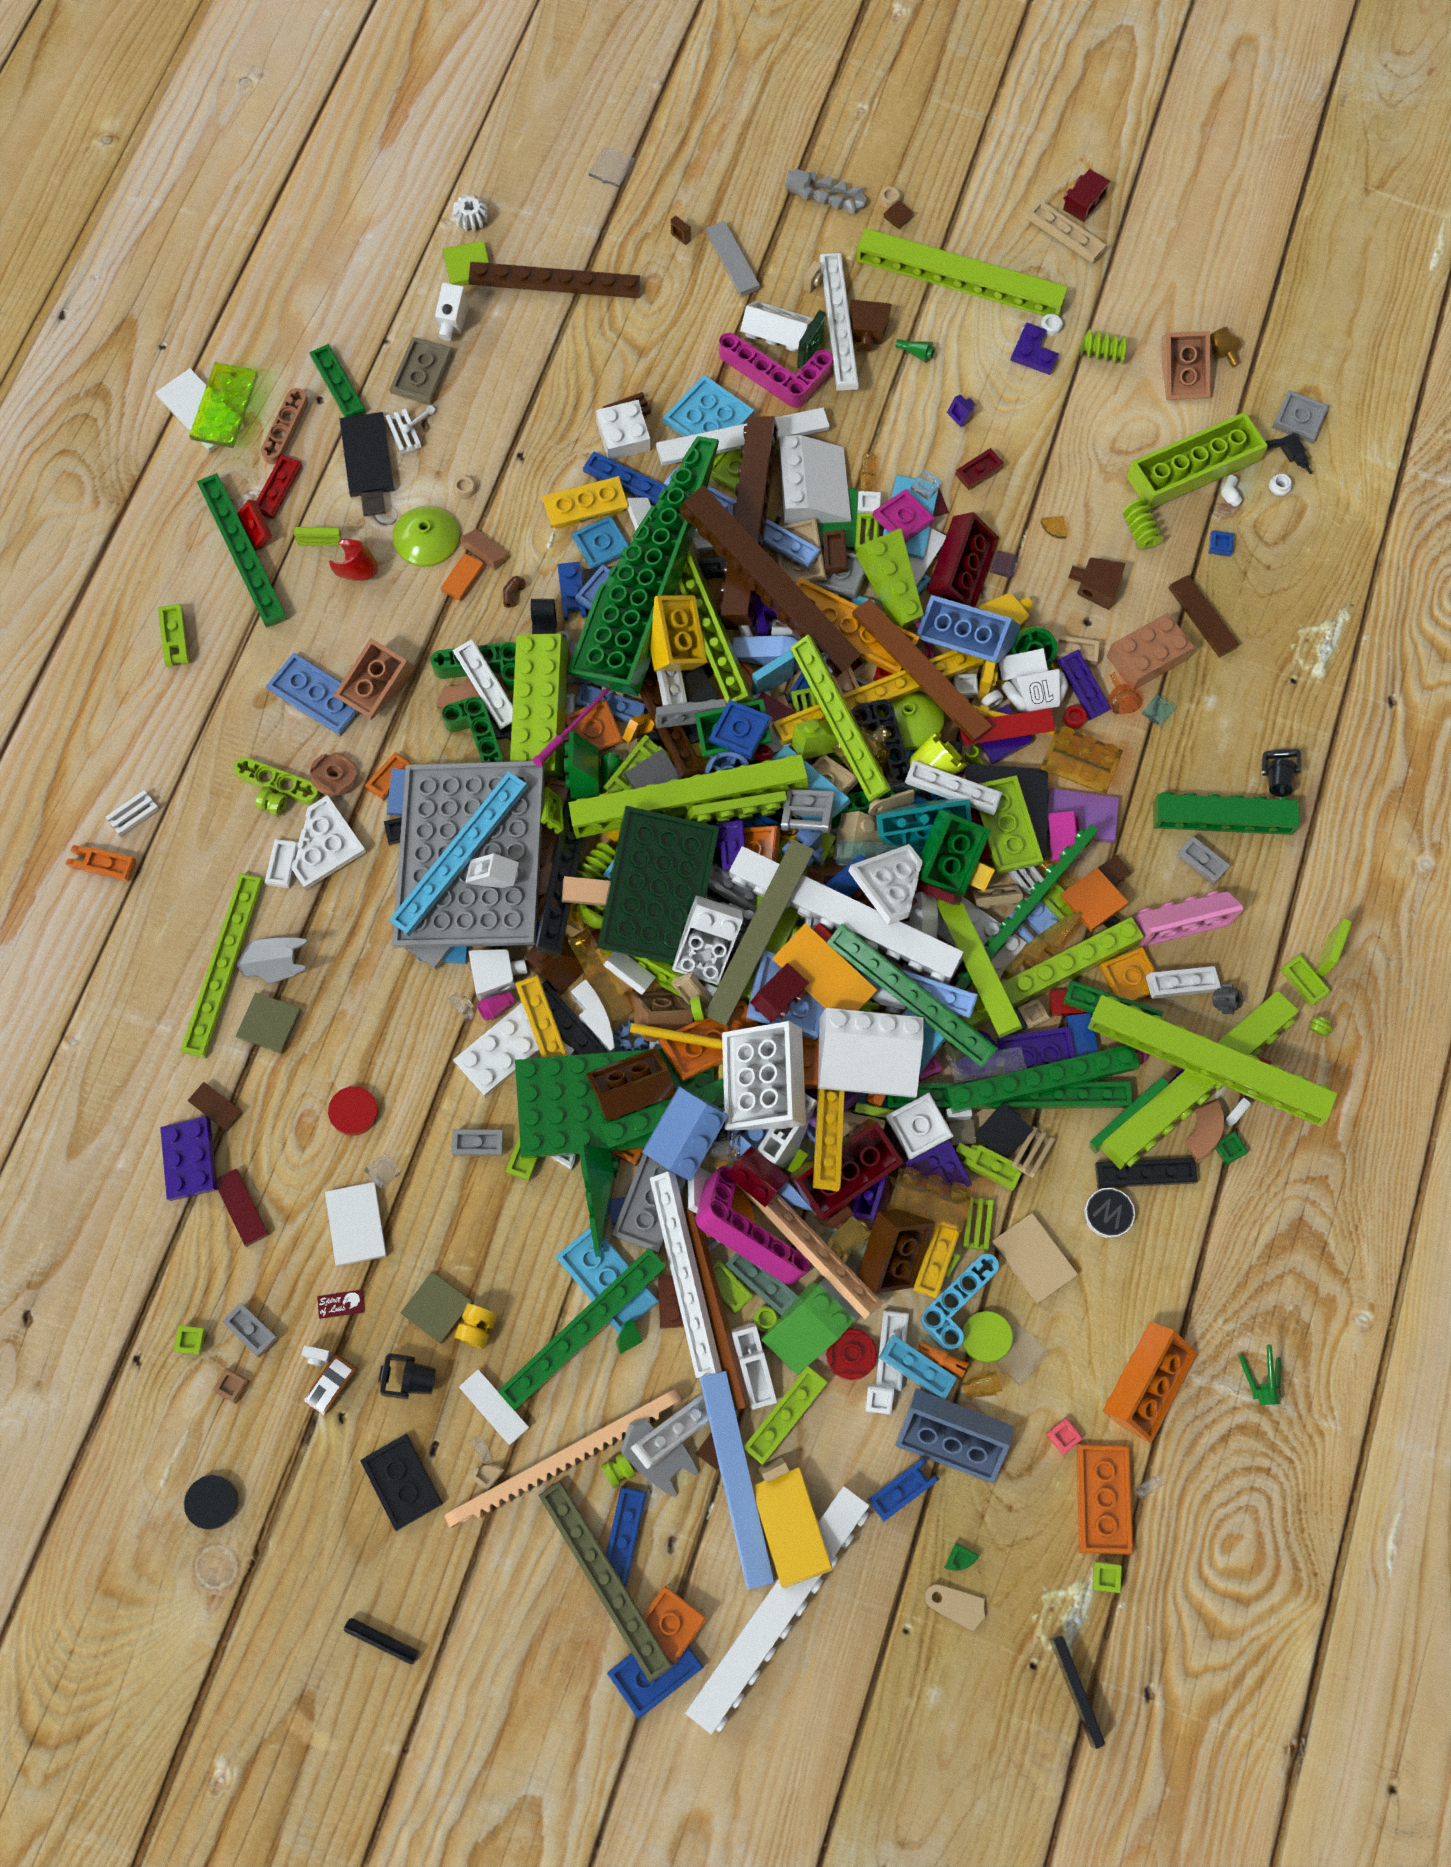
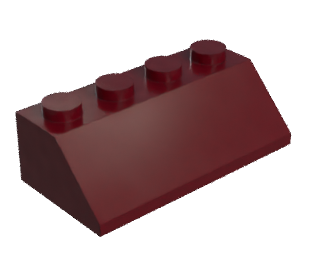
M974 512L953 516L927 591L933 596L976 608L999 536Z
M867 1119L842 1137L841 1185L839 1191L813 1188L814 1158L791 1173L789 1177L803 1199L823 1221L904 1162L878 1122Z

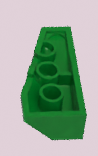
M578 1145L586 1188V1201L590 1214L589 1220L596 1257H601L615 1186L614 1173L619 1172L617 1158L611 1157L610 1150L588 1145Z

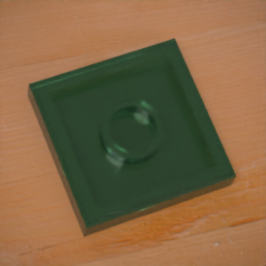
M820 309L799 341L797 368L799 369L810 360L824 340L826 312Z

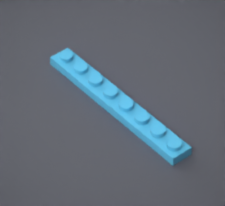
M509 771L506 773L389 919L393 925L408 936L413 933L528 789V785Z

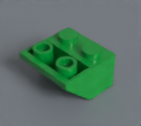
M569 732V741H565V756H568V758H564V771L569 772V775H566V789H570L571 798L599 796L600 784L599 748L577 733Z

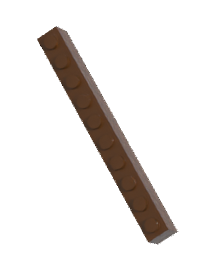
M774 416L748 417L747 426H744L743 430L745 444L741 446L742 464L738 466L740 480L739 484H736L735 487L737 501L733 504L734 518L762 548L779 430ZM725 563L724 573L726 580L725 583H722L721 587L723 601L719 604V616L723 618L725 625L752 626L757 593L747 587L745 580L739 573L736 574L731 570L729 563Z
M704 485L683 502L680 508L683 518L697 528L698 534L704 540H708L712 544L716 554L726 559L731 570L736 574H740L745 580L747 587L761 597L762 603L776 613L778 620L792 630L793 636L798 641L806 635L812 636L832 675L838 678L861 656V653Z

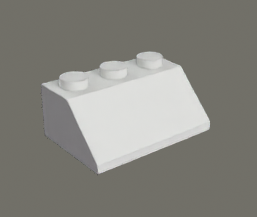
M754 301L746 305L740 331L746 333L745 336L748 338H764L768 344L778 345L780 343L786 345V349L798 352V349L802 350L806 346L816 319Z

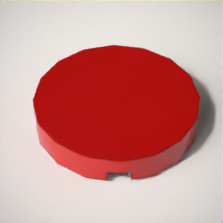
M349 1086L341 1089L332 1097L328 1107V1116L331 1124L337 1131L348 1136H357L367 1132L378 1118V1105L376 1099L368 1090Z
M848 1328L826 1350L827 1364L832 1372L841 1379L850 1381L862 1379L871 1372L876 1364V1345L864 1331Z

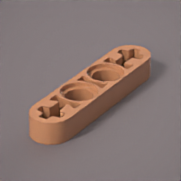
M294 388L287 393L262 445L261 453L268 464H276L280 455L285 454L307 408L308 399L306 393L300 388ZM286 414L295 415L290 421L283 419ZM280 431L286 432L284 438H275L276 433Z

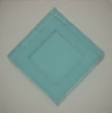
M1156 695L1143 710L1142 714L1161 727L1173 713L1175 707Z

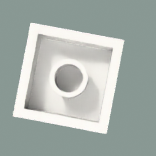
M639 400L596 410V423L607 458L615 460L650 451V436Z

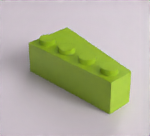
M901 528L862 544L856 553V557L889 619L894 624L907 629L916 625L924 614Z

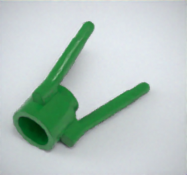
M1267 1345L1269 1383L1259 1384V1390L1244 1355L1239 1354L1243 1370L1252 1389L1253 1399H1259L1260 1405L1281 1404V1359L1279 1357L1276 1358L1274 1381L1272 1345Z

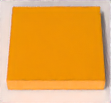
M1143 946L1103 962L1098 966L1112 994L1135 1002L1151 996L1146 976L1156 971Z

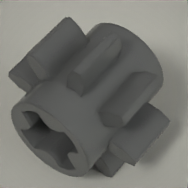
M1222 984L1221 988H1217L1213 993V1005L1215 1008H1218V1011H1222V1014H1234V1010H1238L1243 1004L1242 992L1238 988H1233V984Z

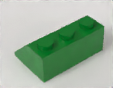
M763 699L742 703V705L767 714ZM725 707L694 714L703 758L729 751L709 742V738ZM768 727L760 745L772 743L770 727Z
M939 809L920 855V859L923 862L918 879L963 897L991 830Z

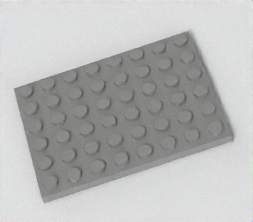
M533 761L406 765L395 912L508 771L528 785V789L472 857V859L495 853L519 862L517 869L518 878L514 885L496 888L465 883L470 864L469 861L410 936L394 925L392 945L395 948L536 945L542 823L540 820L544 800L545 763L542 767H538Z

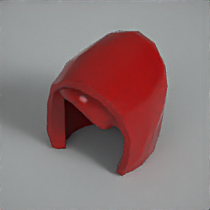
M354 539L338 541V545L344 549L346 561L342 563L329 561L335 575L349 580L365 581L377 574L378 564L365 544Z

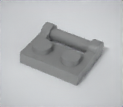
M788 789L787 801L784 805L781 821L782 831L805 829L821 830L822 833H830L836 798L835 792ZM792 815L822 816V821L792 819Z

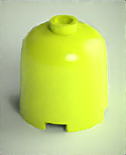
M937 732L908 760L910 766L914 760L955 776L967 765L964 762H959L962 756L949 741L944 744L940 740L941 734Z

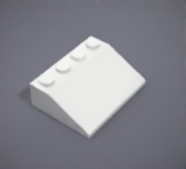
M802 435L779 436L778 455L784 525L816 518L817 523L851 522L844 447Z
M825 1008L819 1018L818 1089L916 1098L923 1048V1017Z
M790 1021L723 1032L724 1112L728 1115L725 1120V1130L785 1129L805 1126L802 1028Z

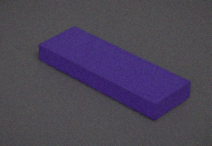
M1079 649L1057 660L1081 706L1086 710L1089 720L1111 710Z

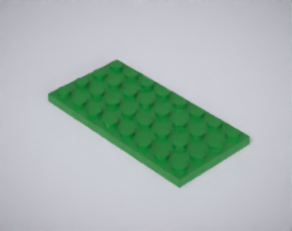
M656 1049L670 1071L675 1092L679 1086L692 1091L715 1082L714 1068L681 1082L664 1050ZM648 1050L515 1060L521 1159L579 1154L578 1145H588L609 1150L600 1125L613 1120L605 1121L586 1073ZM660 1102L651 1104V1105H649V1106H646L645 1108L650 1107V1106L655 1105V1104H658V1103H660ZM633 1111V1112L624 1114V1115H622L621 1117L626 1116V1115H629V1114L634 1113V1112H636V1111ZM651 1135L614 1148L610 1152L644 1149Z

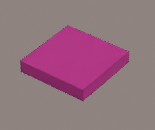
M907 489L881 505L872 514L889 533L901 528L905 543L931 526L936 519Z

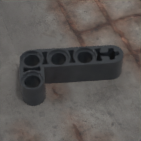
M531 599L532 634H556L557 615L555 600Z
M885 699L856 705L851 710L854 718V713L862 716L863 722L856 720L860 730L871 728L875 746L878 745L877 737L886 747L884 748L880 745L876 747V750L879 753V760L882 761L880 763L890 788L894 792L902 791L908 786L905 780L910 764L892 704ZM876 708L884 712V717L877 714ZM886 727L891 732V739L884 740L879 733ZM889 752L896 755L897 761L890 759Z

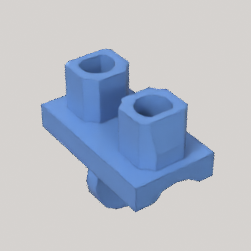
M800 829L796 835V838L804 845L815 850L807 867L812 863L817 866L823 863L820 855L824 852V849L819 846L823 842L821 839L823 833L820 830ZM788 842L782 848L783 856L785 855L791 842Z

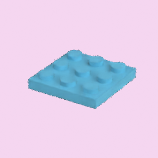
M703 375L663 417V423L682 437L746 424L748 417L754 416L755 410Z

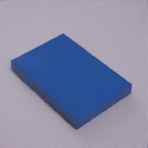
M690 1647L686 1649L676 1665L671 1662L673 1668L651 1683L633 1654H630L607 1673L638 1720L704 1668Z

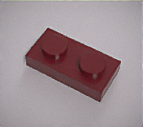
M989 448L958 468L955 475L970 490L1001 470L1004 462Z

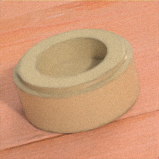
M891 186L883 188L879 197L880 204L885 208H890L898 200L900 201L901 195L899 190Z
M460 476L453 482V490L458 498L468 499L474 495L476 488L472 478Z

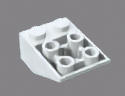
M696 895L686 921L672 970L685 975L693 973L697 979L718 985L743 922L742 910Z

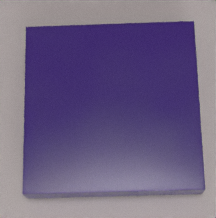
M1008 704L996 710L997 712L1009 715L1014 714ZM1022 736L978 744L991 763L995 764L1030 745L1033 740L1030 736Z

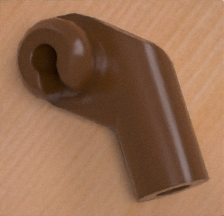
M513 576L504 586V607H514V593L517 589L522 590L525 588L526 581L524 578Z

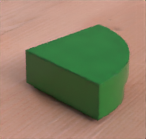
M632 1319L623 1324L622 1330L616 1339V1345L620 1354L643 1342Z
M954 1543L944 1568L953 1571L966 1569L974 1564L980 1555Z

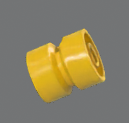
M467 1303L462 1315L464 1323L458 1325L453 1338L484 1350L490 1337L487 1331L493 1329L498 1315L487 1309Z

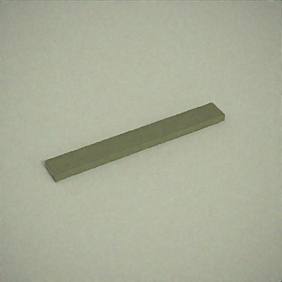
M792 839L704 1014L705 1016L727 1026L815 851L814 849Z
M560 1480L538 1496L648 1681L651 1683L673 1668V1665Z

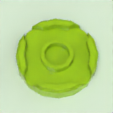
M984 1311L974 1314L964 1324L962 1344L971 1358L981 1363H994L1006 1357L1011 1349L1013 1335L1011 1327L1005 1318L997 1313Z

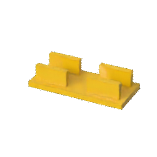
M619 476L542 495L551 528L555 527V530L581 524V520L596 516L598 519L610 515L624 513L623 510L628 509V503Z

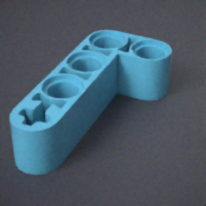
M983 1254L977 1258L921 1315V1327L942 1349L954 1351L962 1344L964 1339L963 1332L951 1318L998 1271V1260L992 1254ZM989 1263V1270H986L979 1277L976 1273L981 1269L983 1264ZM966 1278L972 1280L974 1289L966 1290L962 1286V1280ZM946 1296L955 1298L957 1302L955 1308H949L945 1305L944 1298ZM930 1313L937 1315L939 1324L936 1326L928 1324L926 1315ZM946 1332H952L956 1335V1344L951 1345L945 1341L944 1336Z

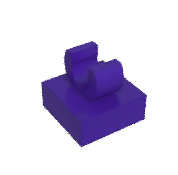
M960 394L954 397L947 413L962 427L967 425L974 411L973 407L976 404L971 398L966 400Z

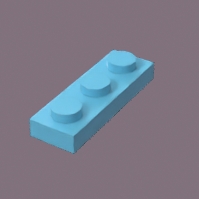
M895 1335L890 1336L878 1357L932 1395L942 1399H946L957 1379Z

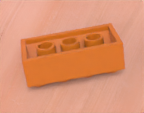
M1150 1322L1143 1332L1134 1353L1130 1356L1125 1370L1119 1377L1116 1387L1108 1398L1103 1412L1115 1423L1143 1440L1152 1443L1198 1353L1175 1330Z

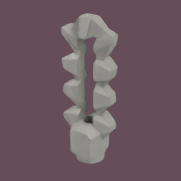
M796 168L794 171L789 170L784 187L789 188L790 193L800 195L803 199L807 200L813 197L819 204L828 202L835 209L838 210L843 207L851 214H855L856 211L863 209L867 200L862 194L863 187L859 186L848 190L846 181H840L837 185H833V179L830 176L817 181L815 171L805 172ZM812 184L815 187L826 188L832 193L838 192L846 197H853L856 201L854 203L852 200H844L843 197L836 195L831 196L829 193L821 190L815 191L809 186Z

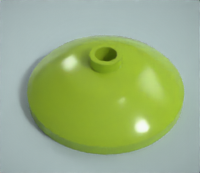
M421 506L409 510L399 518L393 529V543L399 556L406 562L421 567L435 566L449 559L456 551L460 540L459 528L455 519L447 511L434 506Z
M914 692L890 702L894 708L905 750L919 749L935 732L941 734L944 727L943 710L931 697ZM878 708L877 714L884 717V712Z

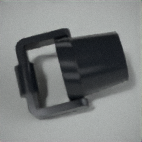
M1281 749L1264 752L1262 775L1268 776L1269 792L1277 797L1290 795L1293 792L1295 777L1297 773H1301V751L1299 749ZM1297 757V765L1292 760L1283 758ZM1268 759H1275L1267 764Z
M388 1354L385 1358V1364L380 1368L378 1380L381 1383L380 1394L384 1397L409 1399V1394H432L436 1368L414 1363L415 1357ZM390 1360L406 1362L401 1392L385 1390L386 1384L389 1383L391 1372Z

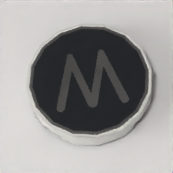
M1102 1188L1094 1192L1086 1201L1084 1217L1089 1229L1096 1235L1104 1238H1114L1125 1234L1134 1222L1135 1210L1133 1203L1125 1193L1114 1188Z

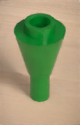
M897 339L895 343L896 348L908 351L925 363L929 359L932 360L935 354V347H933L932 341L907 342Z
M607 752L606 755L601 756V775L603 781L600 795L608 792L603 786L623 762L622 759H619L620 755Z

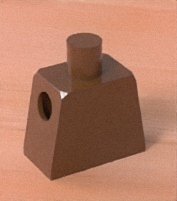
M851 299L849 316L853 342L860 343L862 351H871L873 344H882L890 320L892 304Z
M1089 558L1086 569L1072 565L1068 578L1081 582L1077 592L1079 596L1110 610L1125 563Z

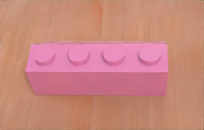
M1213 891L1206 894L1203 898L1190 897L1185 899L1183 903H1166L1156 910H1152V908L1143 909L1138 912L1134 921L1144 936L1140 942L1141 947H1147L1230 926L1244 909L1242 904L1228 891L1223 893Z

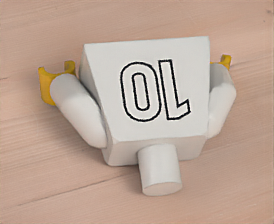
M1053 663L1049 671L1016 677L1011 679V682L1009 680L1002 681L997 676L996 686L1002 689L1007 698L1022 712L1059 707L1068 689L1064 672L1060 666L1059 669H1056Z

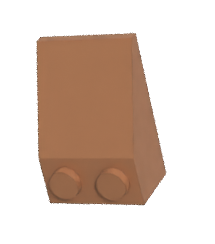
M1210 331L1174 332L1163 335L1161 337L1162 367L1166 400L1210 398Z
M370 638L333 696L372 720L404 687L416 667L405 658Z

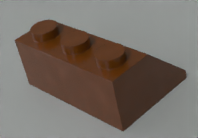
M656 1048L586 1073L605 1121L618 1119L624 1114L642 1110L646 1106L657 1102H664L675 1094L670 1071Z
M898 1209L878 1211L857 1275L859 1279L874 1293L913 1288L935 1223L932 1220Z

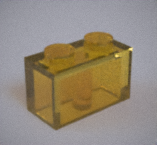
M852 1216L830 1237L828 1246L847 1264L866 1246L870 1237L869 1228L861 1219L856 1220Z

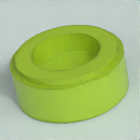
M691 997L690 1004L694 1020L696 1022L705 1020L701 997Z

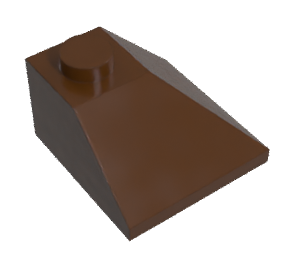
M564 936L562 952L559 958L536 952V945L524 955L526 965L543 981H546L560 996L594 963L590 957L566 936Z

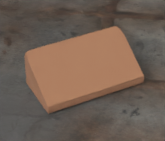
M477 529L460 538L463 547L493 570H496L510 556L508 552Z

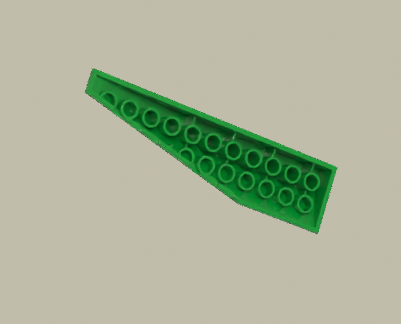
M696 437L683 457L682 465L670 477L672 480L669 485L660 492L656 505L651 506L634 532L630 545L621 552L622 557L617 565L612 566L608 572L609 577L597 589L569 665L568 674L619 693L633 696L639 695L652 659L650 645L655 596L675 595L696 530L692 523H688L683 518L680 508L683 502L702 485L708 488L719 444L718 439Z

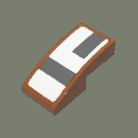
M336 1354L315 1381L303 1401L322 1415L327 1414L340 1392L345 1390L358 1368L339 1354Z

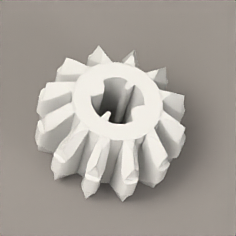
M466 194L464 199L459 197L458 202L454 203L453 219H455L459 228L463 227L465 231L472 228L475 232L476 227L482 228L483 223H487L488 207L483 198H477L475 194L469 197Z

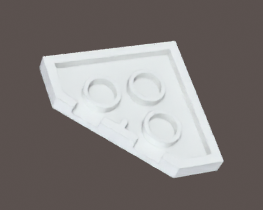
M328 795L307 808L304 828L301 830L297 846L296 859L292 865V871L305 890L366 853L364 847Z
M908 844L852 864L848 872L889 925L908 918L923 861L911 845Z

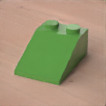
M811 1282L760 1340L798 1375L836 1342L855 1319L820 1284Z

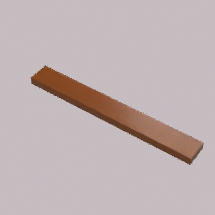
M871 599L853 610L852 615L973 743L991 730L992 725Z
M687 1208L684 1209L721 1370L722 1372L726 1371L735 1411L750 1407L751 1403L704 1231L696 1223L697 1213Z

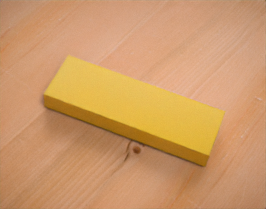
M939 1218L936 1220L912 1291L933 1299L938 1298L962 1227Z

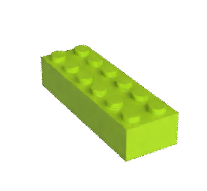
M1243 412L1132 461L1126 477L1138 496L1146 498L1148 500L1147 505L1153 509L1261 461L1268 445L1246 412Z
M562 634L516 636L510 762L533 761V758L557 735L560 736L564 732L569 641ZM564 742L544 762L545 777H563Z

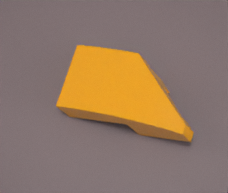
M650 714L631 718L622 739L630 743L637 739L636 735L653 731L655 724Z

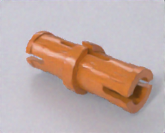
M924 1340L920 1342V1348L917 1349L918 1352L940 1367L961 1378L963 1377L965 1369L968 1367V1362L948 1354L946 1349L940 1350Z

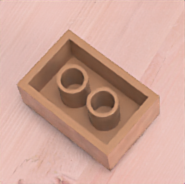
M1166 613L1112 643L1107 657L1130 689L1134 691L1187 661L1194 646L1170 614Z

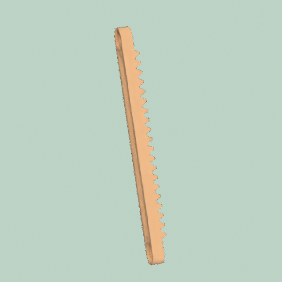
M674 1389L444 1515L449 1528H453L474 1516L480 1519L483 1518V1511L492 1513V1506L495 1505L497 1508H501L502 1501L510 1503L512 1495L517 1498L521 1497V1490L529 1493L530 1485L538 1488L539 1480L542 1479L546 1483L549 1482L550 1474L558 1477V1470L561 1469L567 1472V1465L570 1464L576 1467L578 1459L585 1462L587 1454L594 1457L595 1450L598 1449L603 1452L605 1444H608L610 1447L614 1446V1439L622 1442L623 1434H626L630 1422L646 1419L649 1423L651 1419L658 1422L660 1414L683 1401L677 1389Z

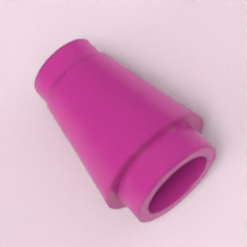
M506 991L481 999V1002L477 1004V1008L485 1021L489 1019L493 1021L511 1005L515 1004V1000L510 991Z

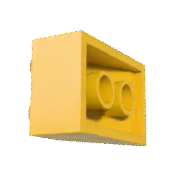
M695 595L655 596L650 645L654 671L693 670L707 663Z

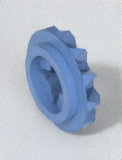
M630 1019L620 1023L614 1030L615 1050L617 1052L648 1050L649 1042L644 1040L640 1034L634 1033V1036L639 1037V1039L635 1040L634 1048H631L629 1040H625V1038L629 1037L631 1023H634Z

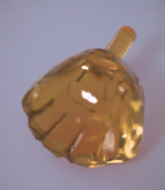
M1115 672L1109 674L1115 685V688L1112 689L1109 695V705L1112 713L1115 715L1128 714L1138 710L1142 702L1139 693L1127 684L1121 685Z

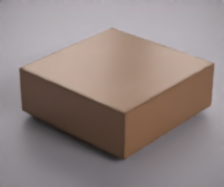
M225 1368L212 1391L236 1404L250 1380Z

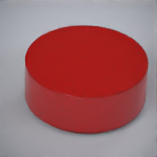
M1079 705L1069 706L1063 715L1065 725L1071 729L1083 727L1087 720L1086 710Z

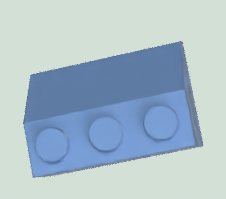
M679 1086L642 1152L668 1170L691 1181L728 1115L720 1107Z

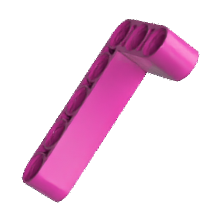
M724 333L719 338V357L724 362L793 408L803 406L832 372L833 356L827 350L817 351L799 372L794 375L733 333Z
M719 1167L704 1183L696 1214L698 1227L787 1285L795 1284L810 1270L809 1260L802 1253L731 1208L736 1183L727 1176L731 1169L730 1167Z

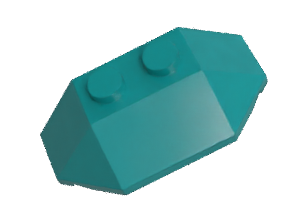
M939 799L892 807L876 814L878 836L893 849L910 844L914 851L920 854L939 809L972 822L970 800Z

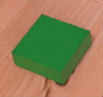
M1235 1131L1220 1139L1216 1147V1151L1226 1166L1249 1153Z

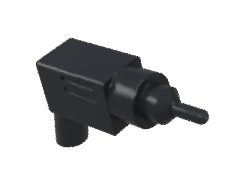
M1295 433L1283 438L1265 441L1268 449L1280 447L1290 463L1295 461L1297 466L1306 468L1308 473L1312 474L1309 468V457L1305 453L1306 449Z

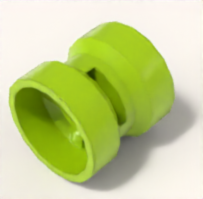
M263 787L257 795L255 807L262 811L268 810L271 815L279 817L287 806L288 797L282 793L276 794L268 787Z
M623 1453L616 1456V1462L607 1461L600 1465L612 1488L620 1485L623 1477L630 1479L636 1475Z

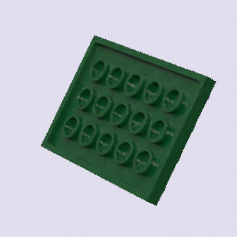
M631 806L624 807L597 949L674 964L696 895L706 898L719 831L718 826Z

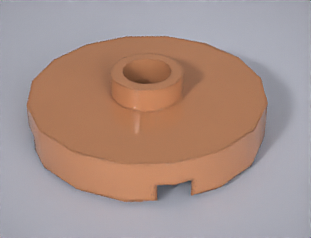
M333 753V755L323 754L316 758L311 765V783L323 794L331 796L343 795L349 792L356 783L357 771L355 764L348 757L340 753Z

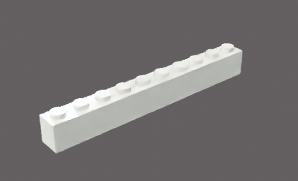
M742 846L729 870V876L734 884L740 887L747 885L754 889V893L763 897L780 864ZM802 875L786 907L789 908L791 906L797 909V913L807 919H810L812 916L820 920L819 923L828 929H833V927L838 929L843 923L873 948L885 951V955L895 961L901 959L907 962L908 967L918 972L924 970L931 974L930 977L941 983L944 980L950 981L963 954V951L900 921L888 925L877 910Z
M845 1486L840 1489L818 1521L832 1567L839 1560L836 1553L841 1546L846 1549L854 1538L851 1532L856 1524L861 1527L869 1516V1513L866 1511L869 1505ZM821 1575L786 1589L781 1587L778 1578L686 1710V1715L711 1735L714 1730L721 1731L729 1719L725 1716L731 1706L735 1709L745 1696L741 1692L745 1685L749 1683L752 1686L761 1673L757 1669L763 1660L766 1662L770 1660L776 1651L773 1645L778 1637L782 1639L786 1637L792 1628L789 1622L794 1614L800 1616L808 1603L805 1601L807 1595L810 1591L815 1594L824 1580L820 1578Z

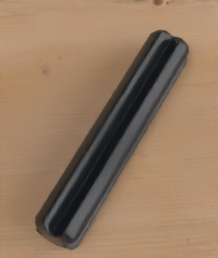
M349 1618L344 1626V1632L410 1665L414 1664L418 1658V1650L356 1619Z

